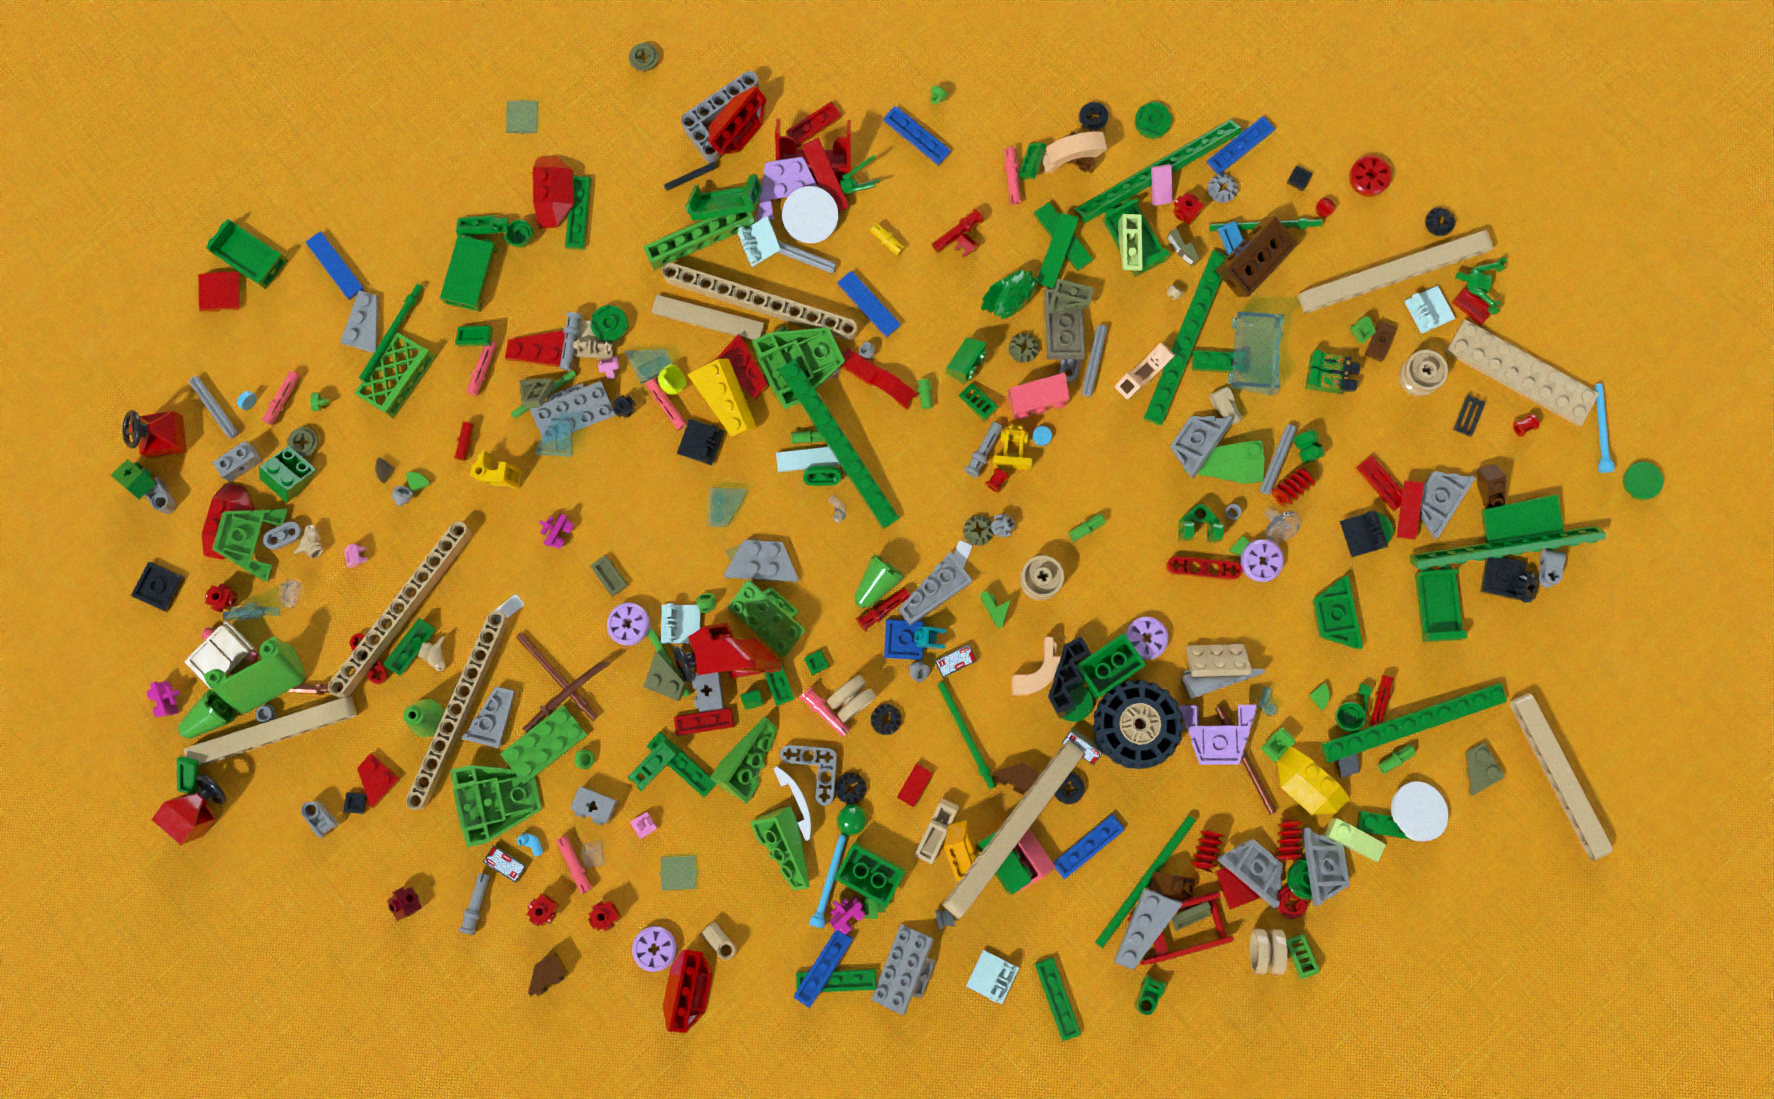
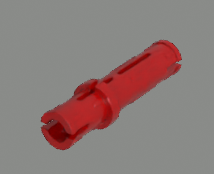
M1381 676L1379 690L1375 693L1377 698L1370 726L1382 723L1384 720L1388 700H1391L1390 692L1394 680L1393 677ZM1386 687L1385 694H1384V698H1383V702L1381 703V699H1382V696H1383L1384 688ZM1379 707H1381L1378 722L1376 723Z

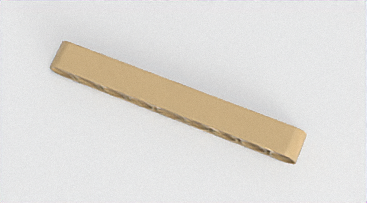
M1527 693L1510 701V707L1589 858L1592 861H1596L1612 853L1613 848L1535 698L1530 693Z
M345 697L185 748L184 753L185 757L199 760L200 767L356 717L357 712L353 698Z

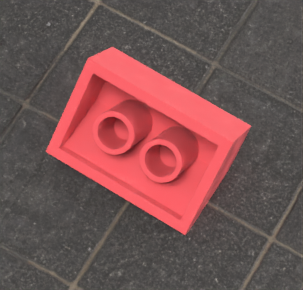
M1065 373L1009 388L1007 399L1013 419L1019 418L1021 420L1028 418L1029 414L1032 413L1043 414L1053 407L1055 409L1065 407L1069 401Z
M1028 828L1013 849L1021 857L1018 861L1022 867L1026 866L1032 874L1029 877L1032 882L1018 892L1042 879L1055 868L1053 862Z

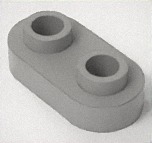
M1061 359L1059 374L1066 371L1072 373L1071 376L1066 375L1067 382H1073L1077 378L1081 359Z
M287 522L268 531L263 537V543L269 549H281L299 540L303 533L302 528L295 522ZM295 529V534L291 536V531ZM278 538V542L274 544L273 540Z

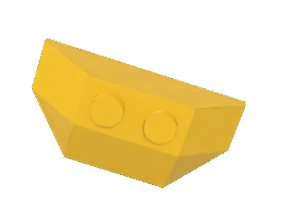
M1289 747L1277 761L1281 789L1311 815L1338 813L1350 799L1339 783L1309 757L1295 748Z

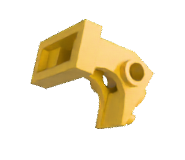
M1010 423L1009 426H1005V430H1001L1000 441L1004 442L1003 456L994 455L992 467L1031 469L1032 458H1023V443H1027L1028 432H1025V428L1021 424ZM1008 442L1019 443L1018 453L1007 452Z
M485 450L478 453V459L472 465L469 475L486 485L508 486L512 489H519L522 470L507 462H499L498 469L492 470V454Z

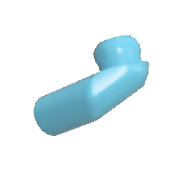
M528 833L518 836L517 843L520 846L531 847L535 857L544 854L537 836Z

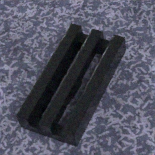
M1467 395L1452 430L1471 437L1486 402ZM1469 402H1471V407L1461 429L1459 428V426L1461 424ZM1476 405H1478V408H1477V410H1476V413H1475V415H1474V418H1473V420H1472V423H1471V425H1470V428H1469L1468 431H1466V430H1467V427H1468V424H1469V422H1470V419H1471V417H1472V414H1473V412H1474V409H1475Z

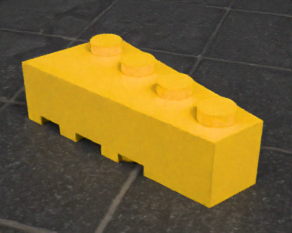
M717 359L687 374L731 437L742 436L757 428L729 359Z

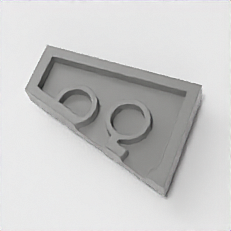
M358 291L340 343L370 353L375 352L377 349L379 298L376 295Z
M495 687L482 706L483 708L478 716L474 718L471 723L472 725L461 739L501 748L516 691Z

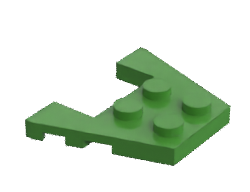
M287 509L222 512L212 550L259 579L268 582L272 565L252 560L262 522L278 526L283 525Z

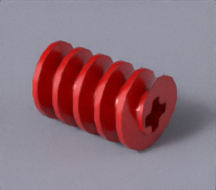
M1301 468L1297 469L1295 474L1289 475V478L1283 480V483L1278 484L1277 488L1272 489V494L1278 503L1285 507V503L1293 504L1291 498L1296 501L1299 499L1297 493L1301 496L1304 495L1303 488L1309 491L1310 487L1308 484L1315 486L1316 483L1312 475L1306 469Z
M1280 819L1284 822L1278 824V827L1282 828L1283 831H1279L1277 834L1283 838L1277 840V843L1281 844L1282 847L1276 848V850L1281 852L1282 855H1278L1276 858L1296 860V858L1302 857V854L1296 852V850L1302 849V846L1297 844V842L1302 841L1303 838L1297 836V834L1303 833V830L1299 829L1298 826L1303 825L1304 822Z
M1201 830L1200 834L1204 838H1198L1197 841L1202 846L1195 847L1200 853L1193 854L1197 861H1191V864L1195 868L1215 874L1210 870V868L1217 867L1212 860L1218 859L1214 854L1215 852H1221L1217 845L1223 844L1219 837H1225L1226 835L1211 830Z

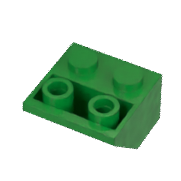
M966 337L946 367V374L964 385L967 380L971 381L976 373L977 365L981 366L986 358V343Z
M288 445L259 466V479L287 503L303 491L315 474L316 468Z

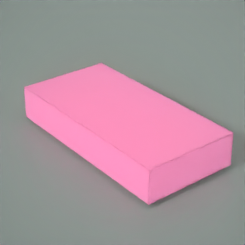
M1171 165L1152 167V204L1156 206L1172 203Z

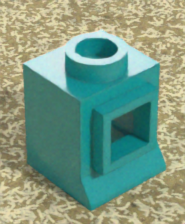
M919 627L914 636L917 647L945 649V645L936 644L937 634L946 633V629Z

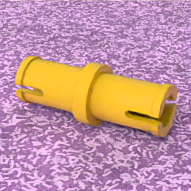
M878 222L870 229V232L881 241V244L883 246L886 245L896 256L905 249L893 237L894 235L891 232L888 233Z

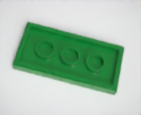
M1557 494L1481 509L1486 543L1564 531Z

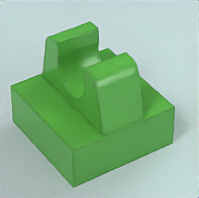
M1366 316L1350 327V331L1356 337L1357 342L1362 344L1376 333L1371 319Z
M864 898V911L866 913L864 918L878 919L877 912H886V907L870 898Z

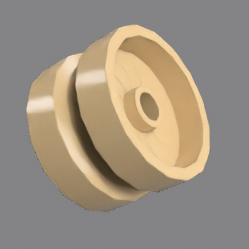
M1420 350L1407 359L1400 367L1398 374L1399 382L1402 388L1410 395L1417 397L1427 396L1446 381L1448 366L1444 358L1437 352Z
M1045 555L1030 559L1023 567L1020 575V586L1023 592L1029 598L1037 601L1048 600L1054 597L1064 581V573L1060 563L1054 558ZM1043 576L1045 579L1044 582L1042 581V579H1038V577Z
M861 675L845 683L827 700L832 709H837L845 704L838 712V716L843 723L858 714L877 697L872 689H866L859 694L866 685Z
M1253 929L1251 931L1249 954L1251 969L1254 974H1266L1269 969L1273 975H1284L1287 967V943L1283 930L1271 929L1268 935L1264 929Z

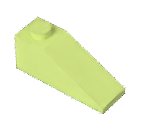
M1123 214L1118 221L1123 270L1142 271L1141 215Z
M1337 818L1330 819L1324 836L1330 840L1336 841L1375 862H1379L1386 846L1381 841Z

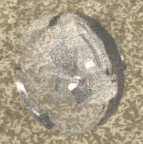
M1269 507L1264 512L1270 520L1265 536L1276 544L1281 543L1280 540L1282 539L1285 541L1290 539L1300 529L1301 524L1299 522L1302 519L1295 511L1280 514L1273 507Z

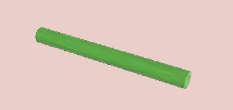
M571 370L555 381V386L550 394L576 377L575 372ZM522 404L512 411L511 415L516 419L530 408H524Z
M653 628L649 629L647 635L657 652H660L666 662L671 664L675 668L676 673L680 675ZM685 686L683 692L684 698L691 695L687 686Z

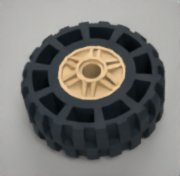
M1146 680L1127 681L1109 690L1099 701L1093 716L1095 740L1104 751L1103 754L1112 759V762L1129 769L1150 768L1166 761L1176 751L1177 745L1182 740L1181 733L1184 731V724H1182L1181 719L1183 714L1182 711H1179L1176 699L1169 695L1170 692L1168 690L1162 689L1154 682H1146ZM1136 720L1140 721L1141 729L1135 727Z

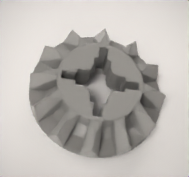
M1227 174L1216 175L1208 184L1209 195L1213 200L1220 203L1231 201L1238 191L1234 178ZM1227 183L1226 190H1222L1219 192L1221 187L1220 185L1223 186Z

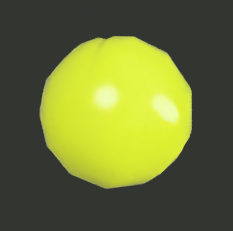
M670 364L666 366L658 375L659 385L667 394L676 395L687 385L684 374L675 365Z

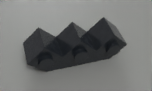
M1082 636L1064 645L1061 659L1054 675V681L1048 694L1049 701L1059 719L1076 711L1069 692L1084 685L1083 678L1076 665L1088 658L1091 652Z

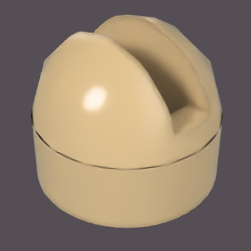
M1171 284L1167 290V297L1173 295L1171 300H1177L1184 292L1176 285Z

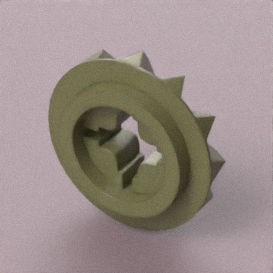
M648 43L635 45L629 54L632 67L636 68L637 71L642 70L644 72L649 69L653 70L659 57L655 47ZM643 52L646 57H649L646 58L645 63L642 62V59H639L642 58Z
M1020 333L1013 336L1009 343V353L1018 362H1030L1038 354L1039 344L1035 337H1032L1029 333ZM1026 341V347H1028L1029 350L1025 349L1023 354H1021V347L1018 346L1023 345V343Z
M306 427L297 428L292 431L287 440V445L303 458L311 456L317 450L316 447L319 443L317 434ZM303 438H305L306 441L310 442L308 444H305L304 447L298 444L299 442L303 441Z
M977 515L969 518L963 527L965 539L976 546L988 543L993 536L991 521L984 516ZM976 523H978L980 528H986L981 532V538L977 532H970L976 529Z

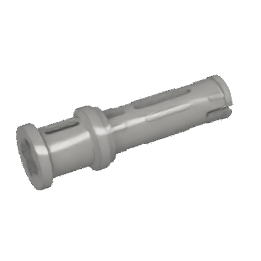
M566 312L567 322L566 327L563 328L565 339L559 368L571 371L575 351L573 343L580 334L579 325L583 315Z
M992 422L977 452L972 453L971 461L964 468L967 474L975 478L980 476L979 472L982 466L987 463V455L1001 430H1003L1000 424Z
M478 872L469 907L463 913L465 916L462 926L459 927L458 931L471 935L476 934V924L478 919L481 918L479 911L489 878L491 877L490 875Z

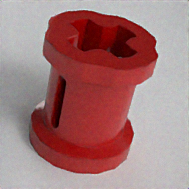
M1529 414L1521 421L1513 422V429L1519 437H1523L1527 432L1540 427L1539 421L1533 414Z
M995 468V473L989 481L985 482V485L999 493L1000 487L1005 480L1009 479V475L1003 470Z

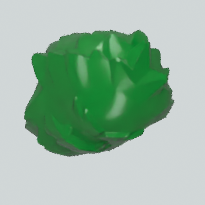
M1017 270L1012 274H1008L1007 277L1002 278L989 287V290L982 298L981 310H987L988 313L994 312V315L1001 316V319L1013 316L1031 299L1035 292V283L1039 279L1033 276L1032 271Z

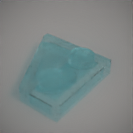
M657 349L655 351L625 350L641 384L657 377L666 366L673 365L666 349Z
M552 418L535 451V455L572 457V420Z
M709 488L707 526L728 527L747 494V490Z
M257 603L245 604V607H231L230 611L223 612V620L241 621L263 618V615L279 616L280 608L257 606Z

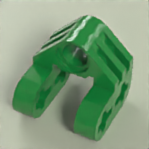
M1197 505L1179 520L1178 540H1192L1194 524H1204L1207 522V542L1218 543L1223 538V523H1220V520L1207 506ZM1199 509L1203 511V519H1199L1196 517V510Z

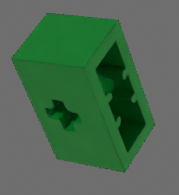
M128 459L110 475L139 500L156 484L151 479L153 475L137 461L133 464Z

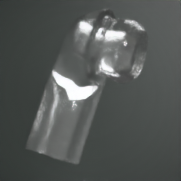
M833 494L827 501L835 508L833 520L840 523L846 517V505Z

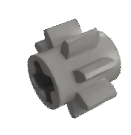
M1007 514L994 516L995 521L991 523L993 533L999 535V537L1012 535L1011 530L1015 528L1013 518L1007 516Z

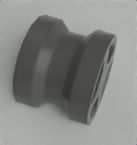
M939 909L935 910L939 930L945 926H955L951 912L947 909L942 911Z

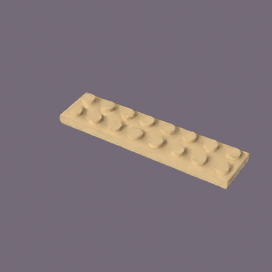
M1466 319L1462 321L1445 352L1578 427L1583 425L1599 395L1598 392Z

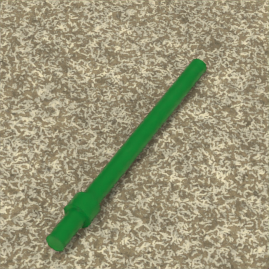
M1298 218V220L1280 221L1285 228L1307 229V227L1322 226V219L1307 220V218ZM1259 222L1237 223L1239 230H1253ZM1229 223L1209 224V231H1217V228Z
M416 284L411 294L406 296L403 307L359 376L361 381L366 382L407 313L417 303L416 299L423 289V286L420 284Z
M945 682L939 683L937 686L979 768L980 776H983L989 790L997 787L990 774L991 770L985 764Z

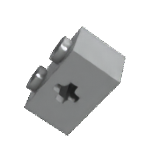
M244 441L212 463L222 478L232 482L263 460L255 447Z
M694 672L695 677H693L692 685L693 689L697 690V697H694L695 708H699L700 712L724 709L720 672L706 675H697V672ZM706 686L712 689V692H709V696L703 693L706 690Z
M579 786L570 809L575 810V815L585 818L587 815L593 818L592 822L603 826L604 823H610L619 801ZM595 803V806H597L598 809L592 811V807H590V804Z

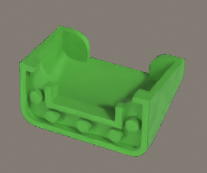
M274 636L262 643L259 650L262 660L229 678L221 669H213L203 674L208 686L234 711L245 714L300 685L305 680L304 668L293 646Z

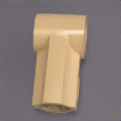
M1229 387L1209 395L1211 404L1219 411L1222 418H1226V416L1233 418L1234 421L1230 426L1242 420L1234 403L1233 393Z
M715 921L702 932L703 936L716 950L721 959L728 960L735 957L737 954L736 944L728 938ZM726 944L732 948V953L729 956L723 954V947Z

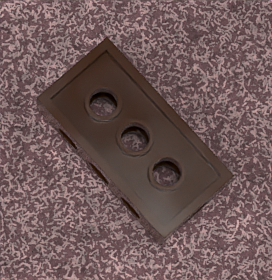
M1276 216L1264 217L1215 271L1237 297H1249L1298 243Z

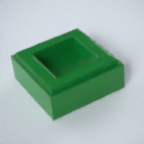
M822 650L804 658L812 676L830 668Z

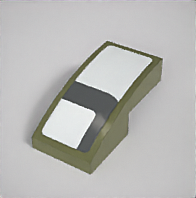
M1177 229L1170 231L1167 238L1177 254L1190 265H1196L1199 257L1192 242L1185 245Z

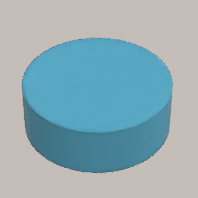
M245 391L239 396L237 405L243 410H249L256 403L257 396L251 391Z
M1040 426L1034 430L1032 438L1035 444L1045 446L1051 441L1052 433L1049 428Z

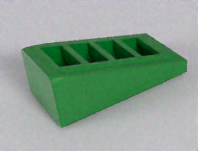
M973 383L968 385L958 395L983 422L987 421L998 410V406ZM973 390L974 393L969 398H966L965 396ZM978 395L979 398L972 403L971 400ZM983 400L984 403L978 408L977 405ZM988 405L990 408L983 413L982 410Z

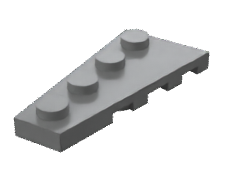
M949 551L943 561L934 568V571L928 578L922 582L921 586L899 608V612L909 626H911L972 584L973 581Z
M1144 888L1114 958L1115 963L1134 970L1181 907L1182 903Z

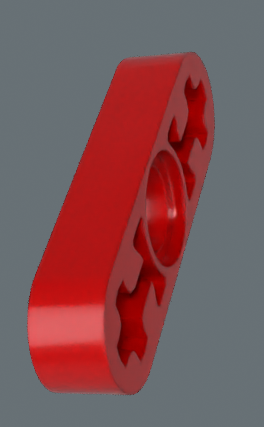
M358 633L351 637L350 646L353 651L357 647V639L363 640L366 635ZM367 652L362 655V661L368 654ZM379 657L371 668L375 667L378 672H382L380 675L381 679L374 678L376 672L373 669H370L366 674L369 680L375 684H383L388 679V672Z

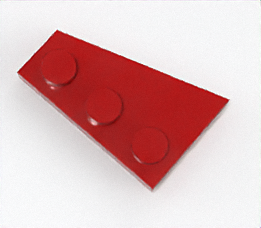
M561 330L510 339L507 342L505 359L560 367L565 333Z
M738 334L715 360L729 359L739 385L757 399L768 387V384L742 337Z

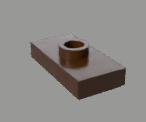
M1380 320L1375 328L1376 333L1372 335L1364 355L1382 362L1397 327Z

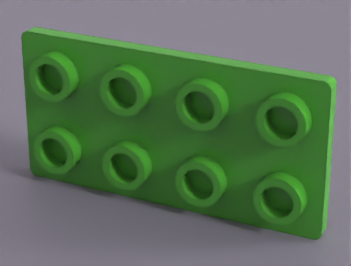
M748 580L728 605L730 611L782 657L787 656L806 631L805 628L793 619L799 611L772 587L763 592Z

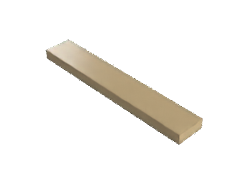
M656 295L651 311L654 315L734 336L740 334L742 338L749 340L761 337L765 326L764 323L660 295Z

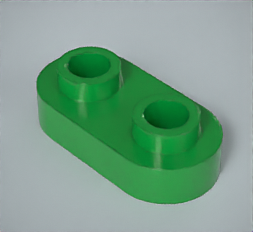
M833 465L810 466L803 472V481L809 486H831L838 484L841 480V470Z

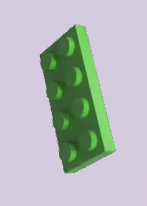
M562 705L500 753V755L522 783L526 785L588 735L566 707Z

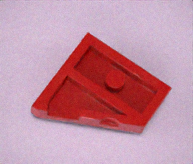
M370 753L357 767L372 808H375L401 780L373 753Z

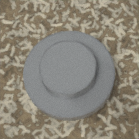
M262 705L256 711V718L262 724L275 720L276 710L271 705Z

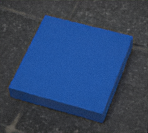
M886 619L884 658L923 660V648L917 647L914 636L919 627H924L925 621H917L909 626L906 620Z

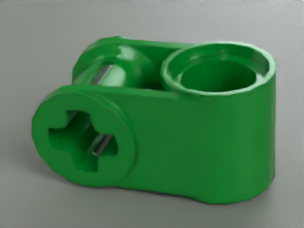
M1149 974L1145 975L1135 1001V1008L1138 1012L1144 1015L1154 1013L1159 999L1164 992L1166 982H1159L1151 978ZM1144 1000L1150 1002V1007L1146 1011H1143L1141 1008V1003Z

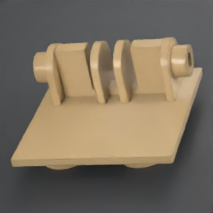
M580 320V334L573 343L575 356L600 359L611 358L613 356L614 342L610 343L599 340L592 332L590 321Z

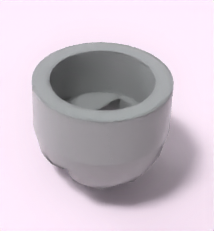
M869 342L863 343L859 349V354L867 359L874 356L873 353L876 352L875 347Z
M1236 504L1229 505L1226 509L1227 517L1230 519L1239 518L1241 516V508ZM1231 507L1238 513L1236 517L1229 511Z

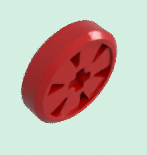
M1373 155L1359 158L1349 172V181L1352 188L1357 193L1367 197L1383 193L1389 186L1392 178V172L1387 162ZM1368 173H1371V176H1374L1372 180L1369 176H1367Z

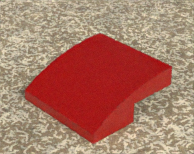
M238 272L198 274L199 311L239 310Z
M1226 867L1215 871L1229 910L1261 898Z

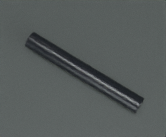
M709 163L664 184L665 190L669 191L717 169L715 163Z

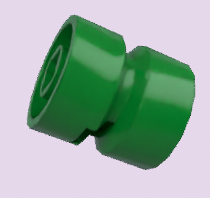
M1311 430L1293 438L1296 448L1300 449L1298 454L1303 464L1326 455L1323 445L1318 443L1320 438L1317 430Z

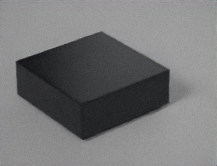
M1296 165L1286 183L1303 191L1312 173Z
M346 792L343 812L365 814L367 795Z

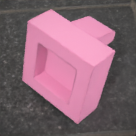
M617 356L601 359L598 362L599 372H606L607 379L615 378V369L619 368Z
M352 544L344 549L348 568L356 567L367 561V557L362 558L359 556V552L366 550L365 547Z
M649 812L630 822L640 839L658 829Z

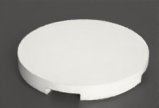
M805 186L795 190L788 196L783 206L782 219L786 230L792 237L804 243H817L826 239L834 231L838 221V209L834 199L828 192L819 187Z
M1410 782L1402 786L1392 798L1391 812L1393 820L1408 838L1425 842L1439 837L1444 832L1448 823V809L1441 794L1431 785L1423 782Z

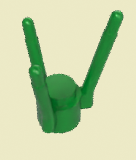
M872 155L851 172L843 175L844 180H841L840 184L845 195L874 188L876 183L881 182L880 179L857 184L855 177L851 178L852 175L875 159V155Z

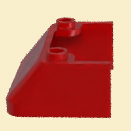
M777 119L775 128L776 160L803 157L815 183L818 184L804 150H796V142L792 137L781 136V121ZM847 120L846 137L836 138L833 142V150H825L839 183L841 180H844L843 175L851 172V120Z
M731 635L719 636V640L694 643L697 675L730 671V678H738L782 671L781 662L761 642H758L756 638L743 640L732 638Z

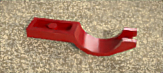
M847 348L842 356L845 362L840 367L866 384L881 389L906 410L909 409L908 402L912 397L916 398L918 396L913 389L895 375L878 368L851 349Z

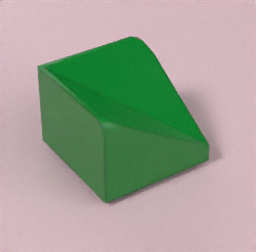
M759 690L740 695L746 710L764 705Z

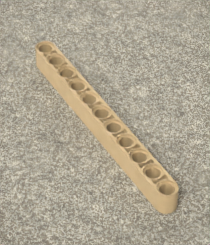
M1484 230L1306 290L1298 294L1297 297L1303 312L1310 313L1484 254L1494 249V245L1488 231Z
M667 263L662 268L664 279L670 285L809 329L827 328L826 323L833 321L836 323L835 326L829 327L832 335L844 340H853L857 335L856 323L849 318L678 264ZM670 271L676 272L672 277L667 276ZM689 276L694 278L691 282H685V279ZM705 282L711 283L710 287L704 288L702 287V285ZM722 288L729 289L727 293H720ZM741 293L747 294L744 299L737 298ZM757 299L765 300L761 305L755 304ZM776 304L782 305L780 310L773 309ZM793 310L800 311L797 316H792L790 313ZM812 315L818 317V319L814 322L808 320V318ZM849 326L854 330L851 333H846L844 328Z
M454 522L335 674L328 684V690L331 694L339 698H345L353 692L467 544L472 532L463 522ZM460 529H464L463 534L457 536V532ZM452 544V548L449 551H445L446 546ZM437 559H440L439 565L433 566L434 562ZM428 574V579L422 582V577ZM416 590L415 596L410 598V593ZM404 605V610L398 613L399 607ZM392 621V626L386 629V624ZM380 637L379 643L374 645L375 638ZM367 652V658L362 661V655ZM355 668V674L350 677V671ZM343 684L342 691L337 692L338 686Z
M492 611L487 616L407 795L406 805L412 810H422L429 804L509 622L508 617L500 611ZM501 616V617H502L501 623L498 624V625H495V624H494V619H495V617ZM493 633V641L487 643V635ZM485 651V659L479 661V653ZM473 669H477L478 675L472 679L470 673ZM465 687H469L470 693L464 697L462 691ZM457 705H460L462 711L456 715L454 709ZM449 723H452L454 726L451 733L446 731ZM441 741H444L446 745L443 751L438 749ZM433 759L437 761V767L434 770L430 767ZM427 777L429 779V785L428 787L424 788L422 785V781L424 778ZM416 796H419L421 798V803L419 806H416L414 804V799Z
M1070 740L1060 748L944 901L942 906L956 918L960 919L969 909L1084 755V752Z

